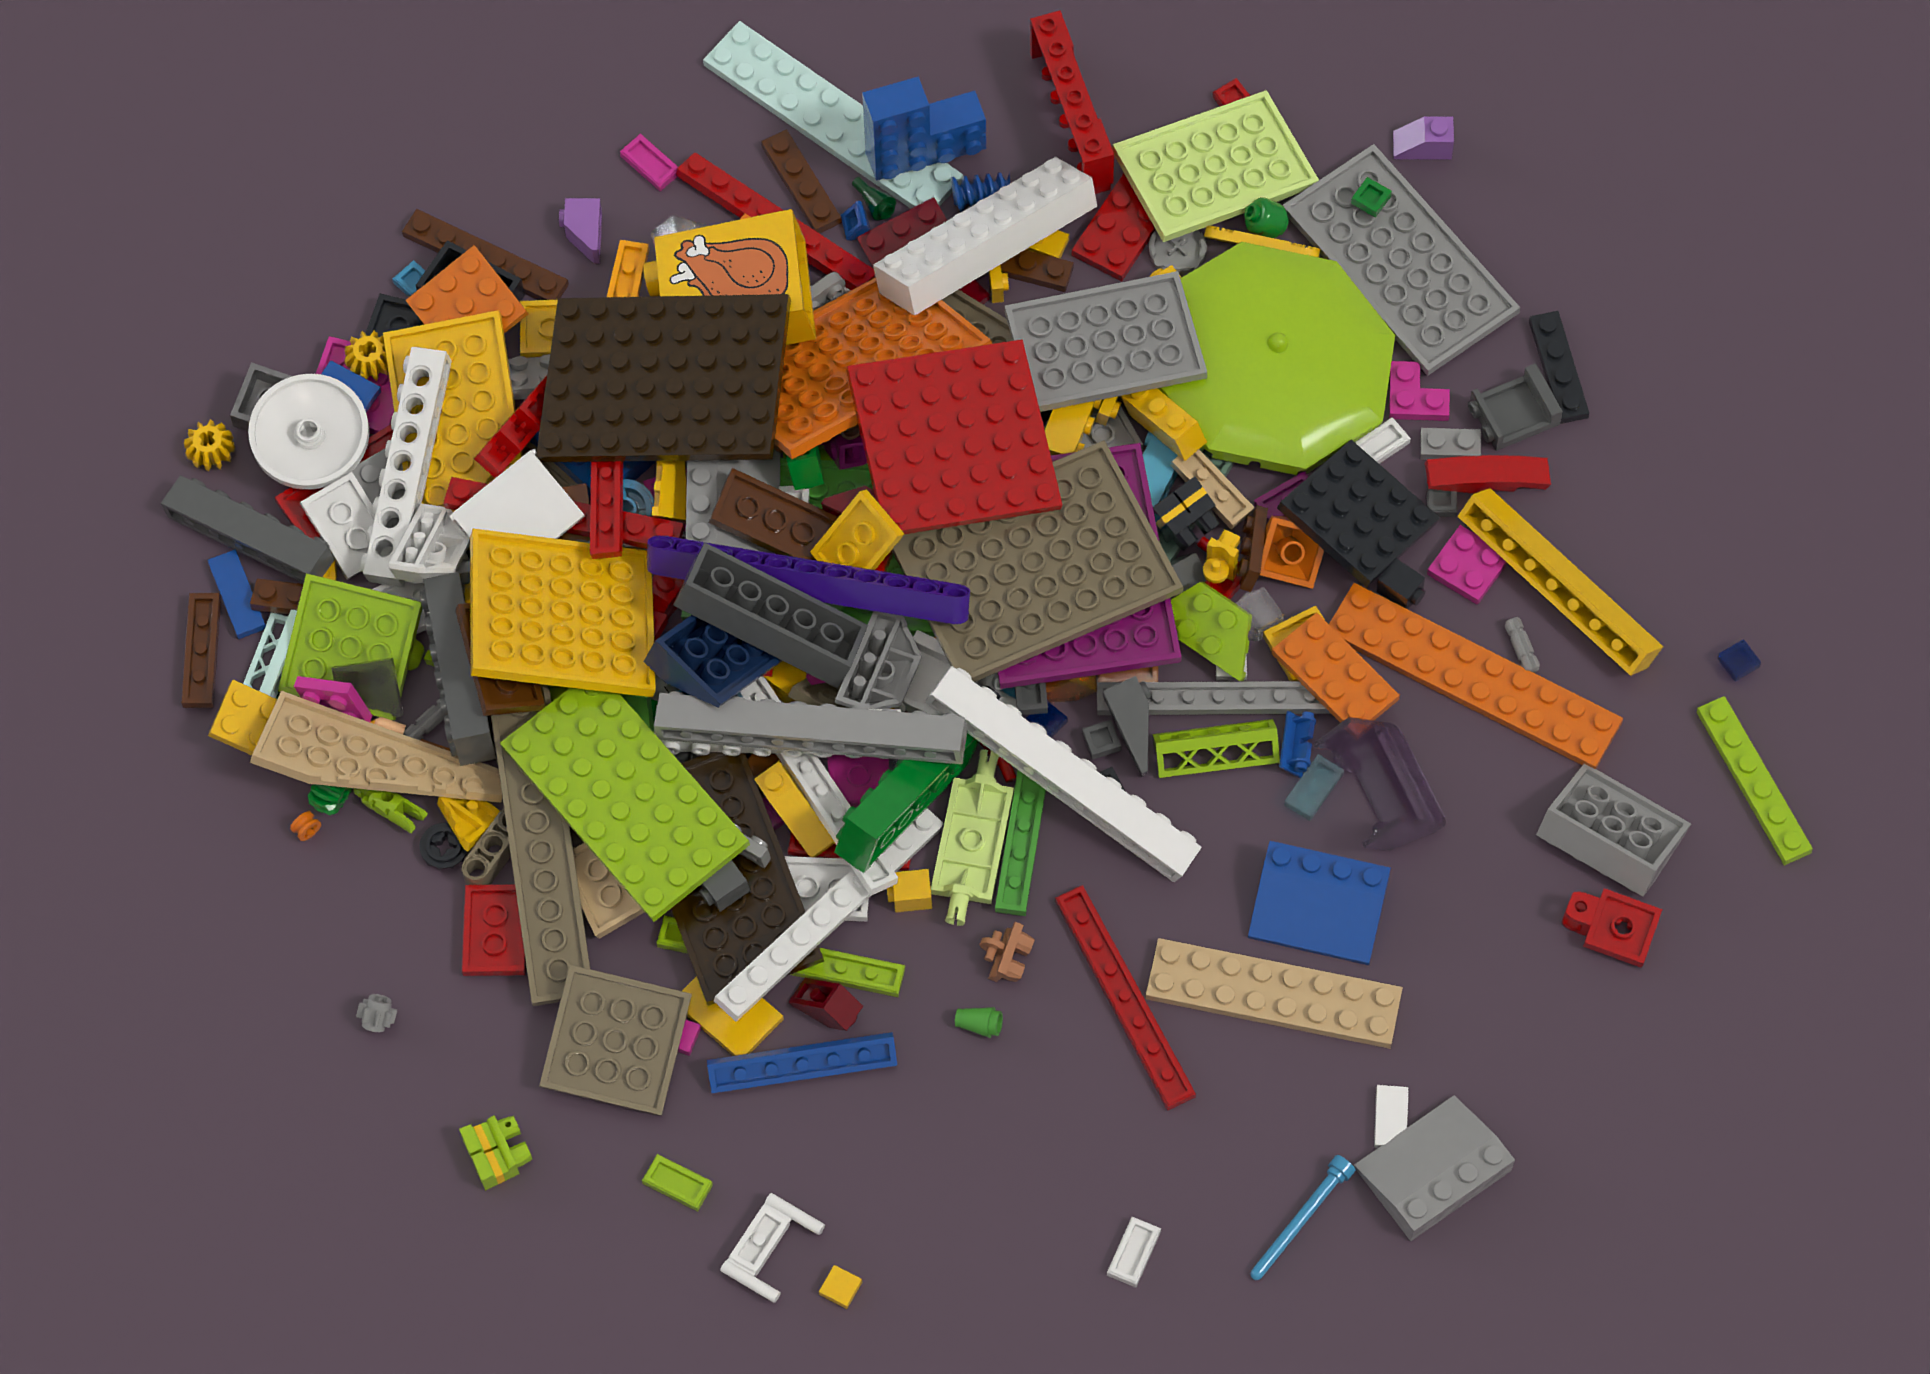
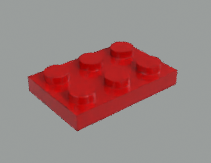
M515 884L465 885L463 976L525 975L526 959Z

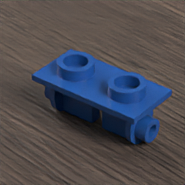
M1287 711L1279 767L1299 778H1303V772H1306L1307 767L1311 765L1312 744L1308 740L1313 739L1314 726L1317 720L1312 712L1305 711L1302 712V716H1298Z

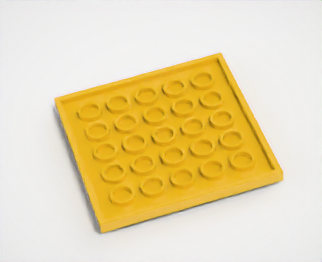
M472 528L470 535L471 676L653 697L656 690L655 672L643 662L654 644L652 573L647 570V550L622 547V557L592 559L590 543Z

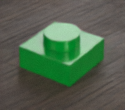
M1367 177L1351 198V204L1376 218L1391 198L1392 191Z

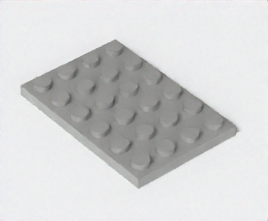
M1178 271L1005 305L1004 312L1012 341L1023 339L1040 412L1207 378V369Z

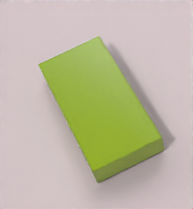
M659 1154L656 1155L642 1179L644 1185L697 1212L713 1186L711 1180Z

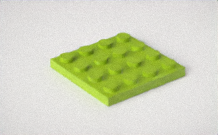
M306 573L278 691H284L300 697L294 688L297 676L352 683L372 715L396 720L423 609L421 601Z

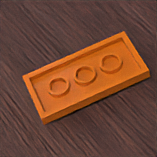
M1317 612L1272 648V655L1354 737L1399 700L1400 695Z

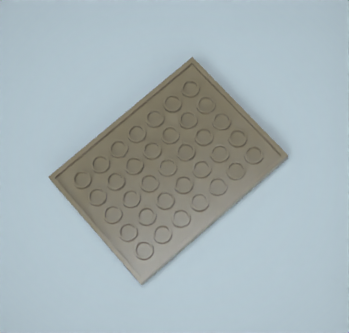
M1105 440L1052 462L1063 504L1061 510L904 534L891 550L904 575L961 584L970 589L969 618L966 622L950 624L931 620L927 621L950 666L965 670L970 674L973 682L1183 593L1181 581Z

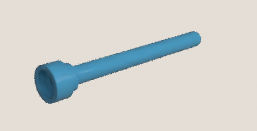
M1335 1155L1328 1164V1176L1251 1270L1250 1275L1252 1279L1260 1280L1337 1183L1341 1184L1344 1180L1348 1181L1356 1169L1348 1160L1340 1155Z

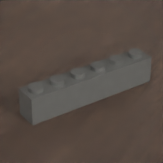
M180 475L161 502L168 518L234 550L236 549V551L304 583L306 573L323 577L334 561L329 549L330 546L319 537L310 538L294 525L285 526L269 513H265V515L260 514L246 502H235L221 490H210L203 482L196 478L190 480Z

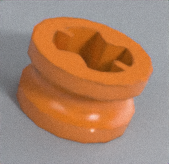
M307 811L293 821L290 829L293 833H298L297 837L300 841H306L318 832L321 822L319 819H314V814L311 811Z

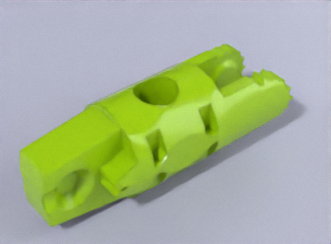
M353 789L354 794L361 798L365 806L409 833H412L416 827L414 822L403 815L404 812L421 821L428 814L424 809L396 792Z

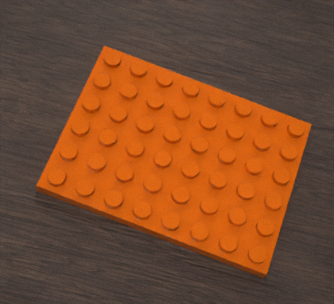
M875 277L813 311L816 331L815 340L786 345L774 444L787 456L794 459L858 424L846 373L847 366L992 344V341L942 300L914 316L881 295Z

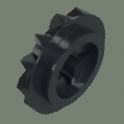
M438 823L429 827L420 839V853L428 866L431 865L439 870L442 868L453 869L456 864L464 861L467 851L463 849L448 823ZM447 837L449 846L454 848L447 849L446 853L441 856L440 848L437 845H442Z

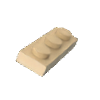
M1197 450L1186 461L1177 456L1171 462L1170 466L1185 482L1194 476L1198 479L1216 505L1212 510L1230 529H1233L1247 515L1253 512L1255 507L1200 450Z

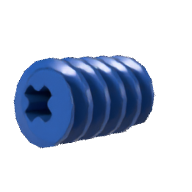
M998 172L996 180L993 181L991 175L987 173L984 182H981L976 174L972 183L969 182L967 176H963L959 185L956 178L951 177L954 205H957L960 213L963 212L966 204L972 207L978 201L1009 185L1010 174H1008L1007 180H1005L1002 173Z

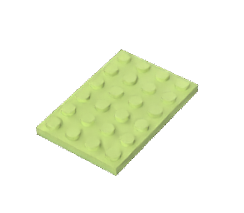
M1267 90L1115 143L1112 146L1118 164L1163 242L1244 214L1247 206L1260 197L1277 202L1299 194L1319 181Z

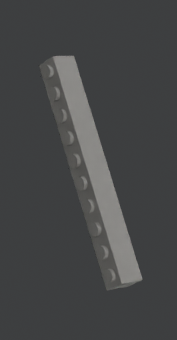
M677 691L670 692L669 694L659 693L654 721V729L660 740L963 764L967 737L965 717H960L953 713L930 715L924 711L905 713L891 708H885L880 711L868 710L862 706L842 708L828 703L817 706L807 705L801 701H792L790 703H779L772 699L754 701L746 700L739 696L732 697L717 708L692 695H685Z

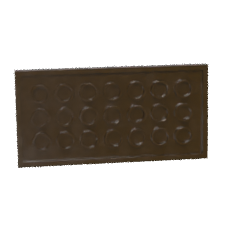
M710 752L708 755H702L681 763L729 819L741 828L744 835L749 838L754 835L768 845L767 848L771 856L765 868L740 854L732 859L733 863L747 880L750 891L721 912L714 904L711 906L707 905L699 893L702 889L701 886H698L671 908L708 1006L715 1004V996L805 913L804 906L745 753L729 756L722 752ZM819 945L786 976L824 962Z

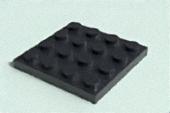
M1352 439L1286 496L1277 507L1279 511L1366 588L1396 558L1401 557L1436 525L1440 519L1437 514Z

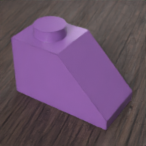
M1422 117L1393 131L1394 159H1452L1454 145L1453 117Z
M565 198V209L559 210V226L565 228L566 238L594 264H600L602 230L600 198Z

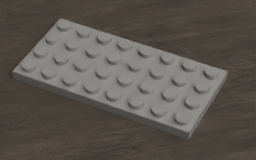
M1375 144L1282 205L1285 207L1290 221L1313 247L1320 249V255L1324 259L1339 263L1395 334V340L1415 362L1420 364V368L1427 376L1520 313V306ZM1367 177L1392 191L1391 198L1376 218L1351 204V198Z

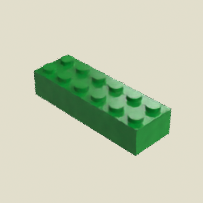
M967 733L963 764L899 759L896 763L897 767L893 771L888 769L880 778L879 785L875 789L870 787L860 800L861 804L857 808L854 806L850 807L842 818L845 824L836 835L838 843L834 853L857 870L865 873L878 860V857L953 782V779L957 778L970 764L978 740Z

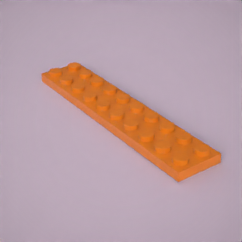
M1353 583L1329 623L1355 651L1581 765L1586 764L1594 769L1597 768L1623 722V717L1531 671H1526L1523 667L1356 583Z

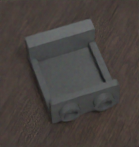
M1536 363L1525 367L1524 376L1483 393H1480L1478 388L1472 390L1470 402H1468L1471 415L1474 419L1478 418L1482 425L1481 431L1487 443L1491 442L1496 451L1560 425L1563 412Z

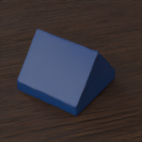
M861 201L855 202L841 214L847 240H856L858 236L871 230L866 210Z

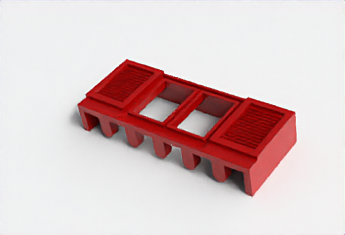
M1061 10L1030 18V55L1032 59L1044 56L1047 66L1041 71L1042 79L1045 81L1052 80L1056 89L1051 92L1050 101L1052 104L1062 105L1065 114L1059 117V125L1062 128L1070 127L1074 137L1068 141V150L1071 152L1079 151L1082 162L1077 164V169L1092 177L1095 194L1111 190V184L1114 183V152L1102 120L1097 118L1074 56V45Z

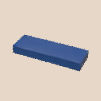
M236 549L208 559V564L238 639L264 630L266 625L261 612L251 609L250 601L253 592Z

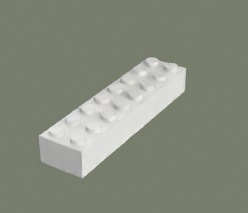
M1057 157L1046 161L1038 168L1024 174L1016 181L1000 188L994 194L978 201L972 207L956 214L950 220L932 228L928 233L916 240L910 241L906 246L873 264L879 293L914 316L1096 208L1097 202L1092 177Z

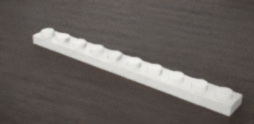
M761 676L736 694L746 700L760 701L761 699H772L781 703L764 676ZM783 753L776 754L837 845L838 839H836V835L845 824L842 818L851 807L819 758L814 754H801L798 757H789ZM883 854L878 857V860L865 873H862L850 864L870 896L898 882V876Z
M928 808L883 853L894 872H897L943 829L944 823ZM851 869L715 996L714 1002L735 1022L870 897V894L854 870Z

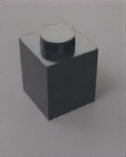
M1396 558L1378 579L1376 592L1384 598L1409 609L1412 604L1418 605L1426 592L1423 590L1425 577Z

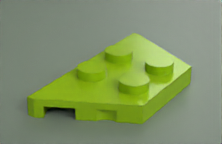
M1199 582L1171 599L1178 640L1238 681H1244L1246 677V672H1244L1245 657L1249 649L1248 632L1251 630L1252 614L1205 582Z

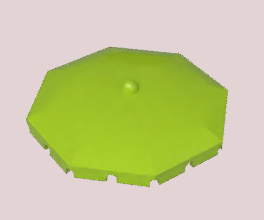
M1240 242L1180 278L1207 369V378L1158 389L1198 421L1207 441L1200 448L1202 452L1206 449L1213 454L1212 458L1249 465L1251 461L1261 463L1260 468L1297 475L1299 471H1307L1309 473L1325 463L1351 439L1356 442L1382 424L1395 334L1337 261Z

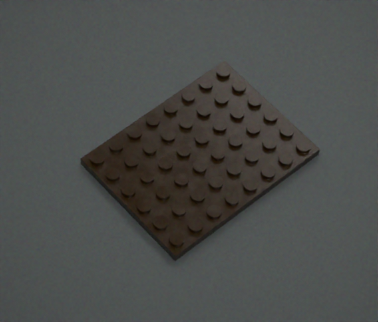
M789 294L558 298L536 457L540 462L772 460L791 305Z

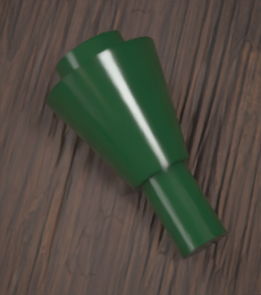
M856 177L852 181V186L862 194V198L875 220L880 221L892 216L896 206V199L869 186L861 177Z

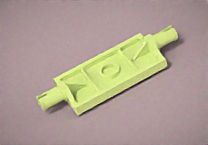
M988 750L980 751L977 772L972 778L953 779L931 885V894L951 897L945 921L954 925L957 913V926L965 924L969 901L992 904L1013 801L1014 788L1002 786L994 778L999 756L991 751L989 761L987 762Z

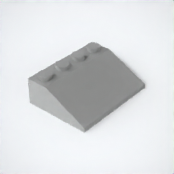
M774 449L772 460L687 461L686 539L773 553L708 522L732 468L779 489L780 453Z
M1583 764L1548 808L1536 835L1546 840L1549 844L1570 854L1575 859L1596 869L1601 874L1622 884L1630 891L1644 897L1685 836L1691 823L1597 769Z
M1454 1095L1400 1132L1388 1143L1380 1146L1354 1164V1167L1408 1239L1412 1241L1508 1174L1513 1168L1515 1159L1499 1138Z

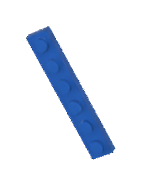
M893 1032L707 1060L711 1094L898 1065Z

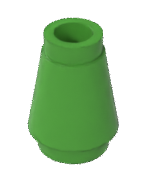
M995 1007L958 1008L956 1011L955 1027H960L991 1038L992 1035L999 1036L1001 1032L1003 1014L1002 1011H996Z

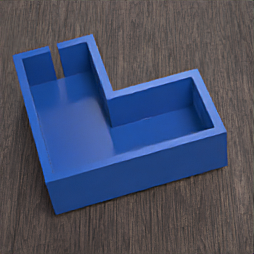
M918 76L862 92L865 152L876 181L892 179L908 171H920L926 166L939 162L947 163L956 157L975 155L981 150L986 149V118L976 91L929 104Z

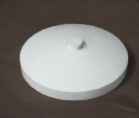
M300 374L276 383L261 396L250 417L249 442L257 463L272 479L280 484L296 489H319L327 487L349 474L360 463L368 446L369 422L362 402L347 385L335 378L321 374Z

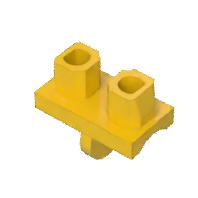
M1224 530L1219 540L1211 537L1207 544V557L1203 566V575L1206 580L1212 583H1221L1226 578L1234 580L1237 574L1239 556L1237 546L1240 543V536Z

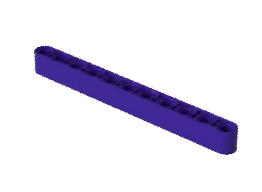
M661 535L649 538L647 542L648 572L685 580L704 542ZM707 543L824 603L950 624H962L969 618L970 589L965 585Z

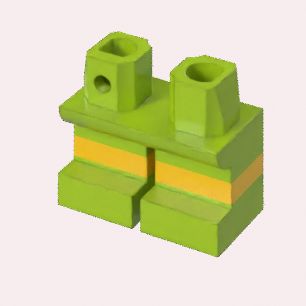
M495 1115L487 1119V1122L474 1127L470 1124L459 1129L485 1191L518 1175V1167L532 1160L525 1141L510 1148L506 1140L521 1134L514 1116L497 1121Z

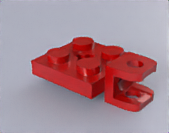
M1605 888L1600 898L1584 892H1573L1564 913L1562 924L1567 929L1586 936L1583 947L1642 968L1663 909ZM1621 922H1626L1627 929L1631 930V932L1620 934L1614 924L1620 925Z

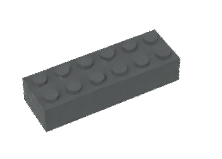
M705 542L694 559L674 602V606L836 688L839 687L850 670L868 627L867 624Z
M456 572L423 579L425 591H420V598L425 613V625L430 639V652L435 666L434 673L440 693L439 700L446 724L444 726L451 755L458 756L460 766L496 759L489 717L483 716L455 612L458 604L465 603V593L460 574Z

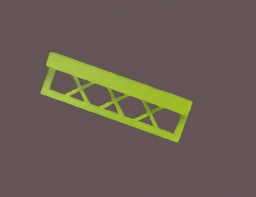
M1273 719L1152 734L1159 778L1280 763L1277 727ZM1271 741L1272 755L1259 757L1252 751L1259 742ZM1237 745L1244 752L1237 760H1228L1222 755L1228 746ZM1200 749H1207L1214 754L1205 764H1198L1192 759L1194 754ZM1177 753L1184 758L1177 767L1164 769L1163 754Z

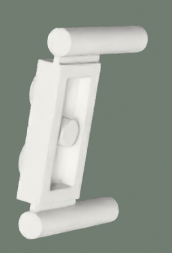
M770 1193L729 1258L723 1263L720 1271L775 1303L781 1292L754 1276L758 1275L789 1228L791 1220L817 1235L822 1233L825 1224L775 1194Z

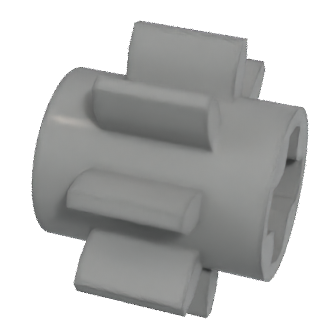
M371 994L368 999H363V1003L358 1005L356 1017L362 1018V1027L372 1032H383L385 1027L390 1028V1024H394L397 1009L391 1008V999L380 994Z

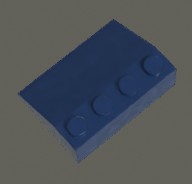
M691 615L655 640L643 662L665 683L719 708L781 663L782 660Z

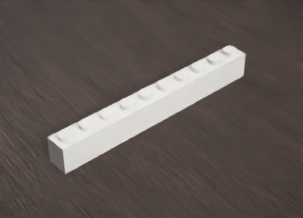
M951 666L926 699L925 703L942 715L953 713L960 717H965L967 733L1172 882H1176L1183 876L1202 848L1196 843V839L1191 834L1185 831L1180 832L1172 826L1170 819L1165 815L1154 813L1147 808V804L1143 799L1136 795H1129L1121 789L1122 786L1118 781L1111 777H1105L1096 771L1097 768L1092 762L1087 759L1078 758L1071 753L1072 750L1067 744L1059 740L1055 741L1049 737L1041 725L1034 722L1030 723L1022 717V713L1016 707L1010 704L1005 705L998 700L997 695L991 689L985 686L980 687L973 682L972 677L965 670L956 669Z

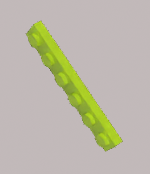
M1723 696L1698 707L1697 715L1784 866L1811 854L1813 850L1811 844L1726 697Z

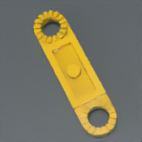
M1210 225L1205 228L1204 237L1236 245L1240 242H1246L1319 257L1320 249L1307 246L1305 248L1306 245L1302 246V244L1225 228L1219 230L1220 227Z

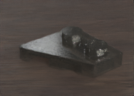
M393 658L346 664L332 668L334 681L352 683L367 708L391 713V716L394 717L404 715Z

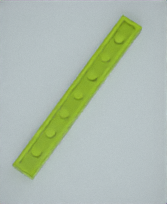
M664 915L657 947L688 954L675 917ZM820 948L824 962L790 974L792 976L840 983L845 987L899 997L905 965Z

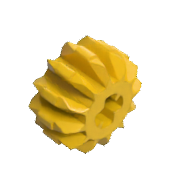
M375 330L370 336H366V333L362 331L360 334L361 338L359 339L351 336V345L345 346L346 357L344 361L346 366L350 368V371L365 379L372 376L377 381L379 373L388 375L389 372L384 337H378V333Z
M211 419L206 426L198 422V429H188L189 438L184 439L186 457L189 461L192 460L196 468L204 465L205 470L209 472L211 466L216 464V467L221 469V461L230 462V453L235 452L232 432L226 430L222 422L216 426Z

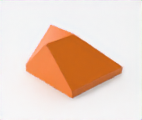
M1271 516L1266 524L1260 575L1313 589L1324 550L1287 517Z

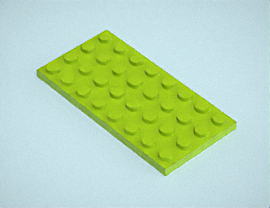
M569 688L500 742L504 751L653 922L750 845L749 840L619 693Z

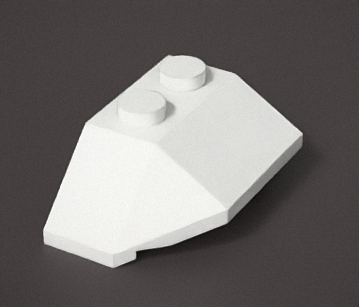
M420 503L389 562V569L396 579L417 584L424 583L423 579L456 573L470 545V537L456 520L452 521L449 518L453 513L451 509Z

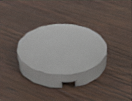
M1199 230L1163 242L1158 232L1154 231L1150 237L1148 251L1150 260L1157 269L1162 268L1164 270L1173 265L1175 270L1179 272V275L1184 276L1203 264L1207 245L1203 233H1200Z

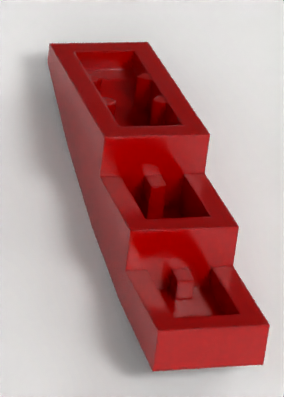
M547 375L474 457V460L494 478L498 477L540 430Z
M1481 455L1427 459L1425 461L1428 489L1475 494L1489 488L1514 492L1519 487L1546 490L1551 485L1548 458Z

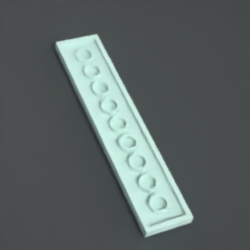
M741 21L703 59V64L706 68L910 209L935 197L938 205L941 206L953 192L951 177L956 178L958 185L961 184L963 174L949 164L940 162L926 166L920 171H908L892 179L876 181L865 152L863 105Z

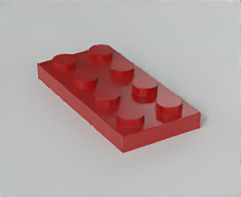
M1124 173L1072 249L1073 257L1121 282L1150 241L1152 233L1156 230Z

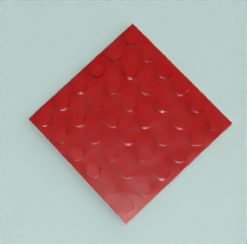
M1023 339L847 366L846 373L875 499L904 534L1061 510L1063 504Z

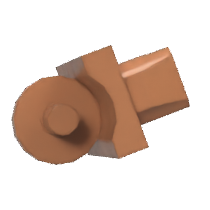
M1014 922L1012 928L1005 929L1002 940V933L1000 931H994L992 938H982L980 947L987 951L984 960L993 962L995 957L988 979L995 982L1001 978L1013 982L1021 979L1025 965L1012 959L1014 951L1027 956L1035 941L1034 938L1022 932L1024 925Z

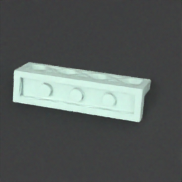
M291 609L288 616L277 613L270 614L244 680V685L252 688L253 680L266 674L259 691L278 699L280 694L278 687L294 626L296 610ZM276 623L284 624L281 636L276 640L272 634ZM276 648L270 664L265 666L262 660L264 653Z

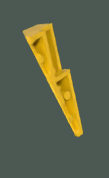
M657 461L652 517L686 524L685 461Z

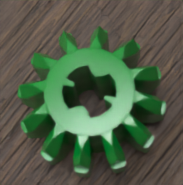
M313 784L308 794L309 805L315 807L314 809L322 814L334 815L338 813L345 801L348 800L352 788Z

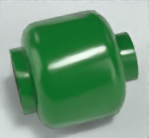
M1260 197L1254 200L1245 210L1246 228L1255 235L1276 238L1282 235L1288 226V216L1285 207L1268 198Z

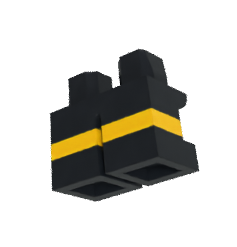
M1195 476L1153 507L1156 525L1164 533L1165 541L1168 543L1173 539L1183 551L1198 540L1189 528L1192 524L1195 523L1204 535L1220 524L1215 514L1211 511L1216 506Z

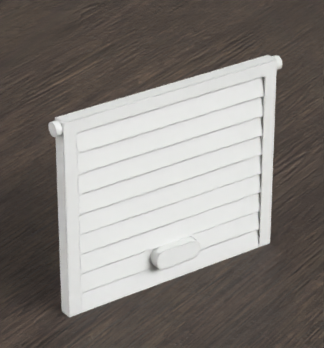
M532 449L455 510L449 518L452 521L456 520L469 537L472 528L558 539L583 519L585 515L535 456L537 452Z

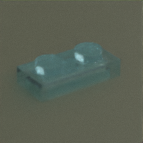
M1318 754L1288 795L1284 805L1311 821L1343 776L1344 769Z

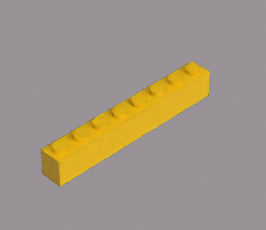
M1491 488L1471 496L1457 516L1630 676L1650 666L1664 646Z

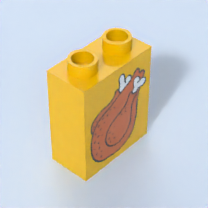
M792 209L654 237L656 261L644 263V277L650 297L789 294L791 305L786 345L816 339L806 242Z

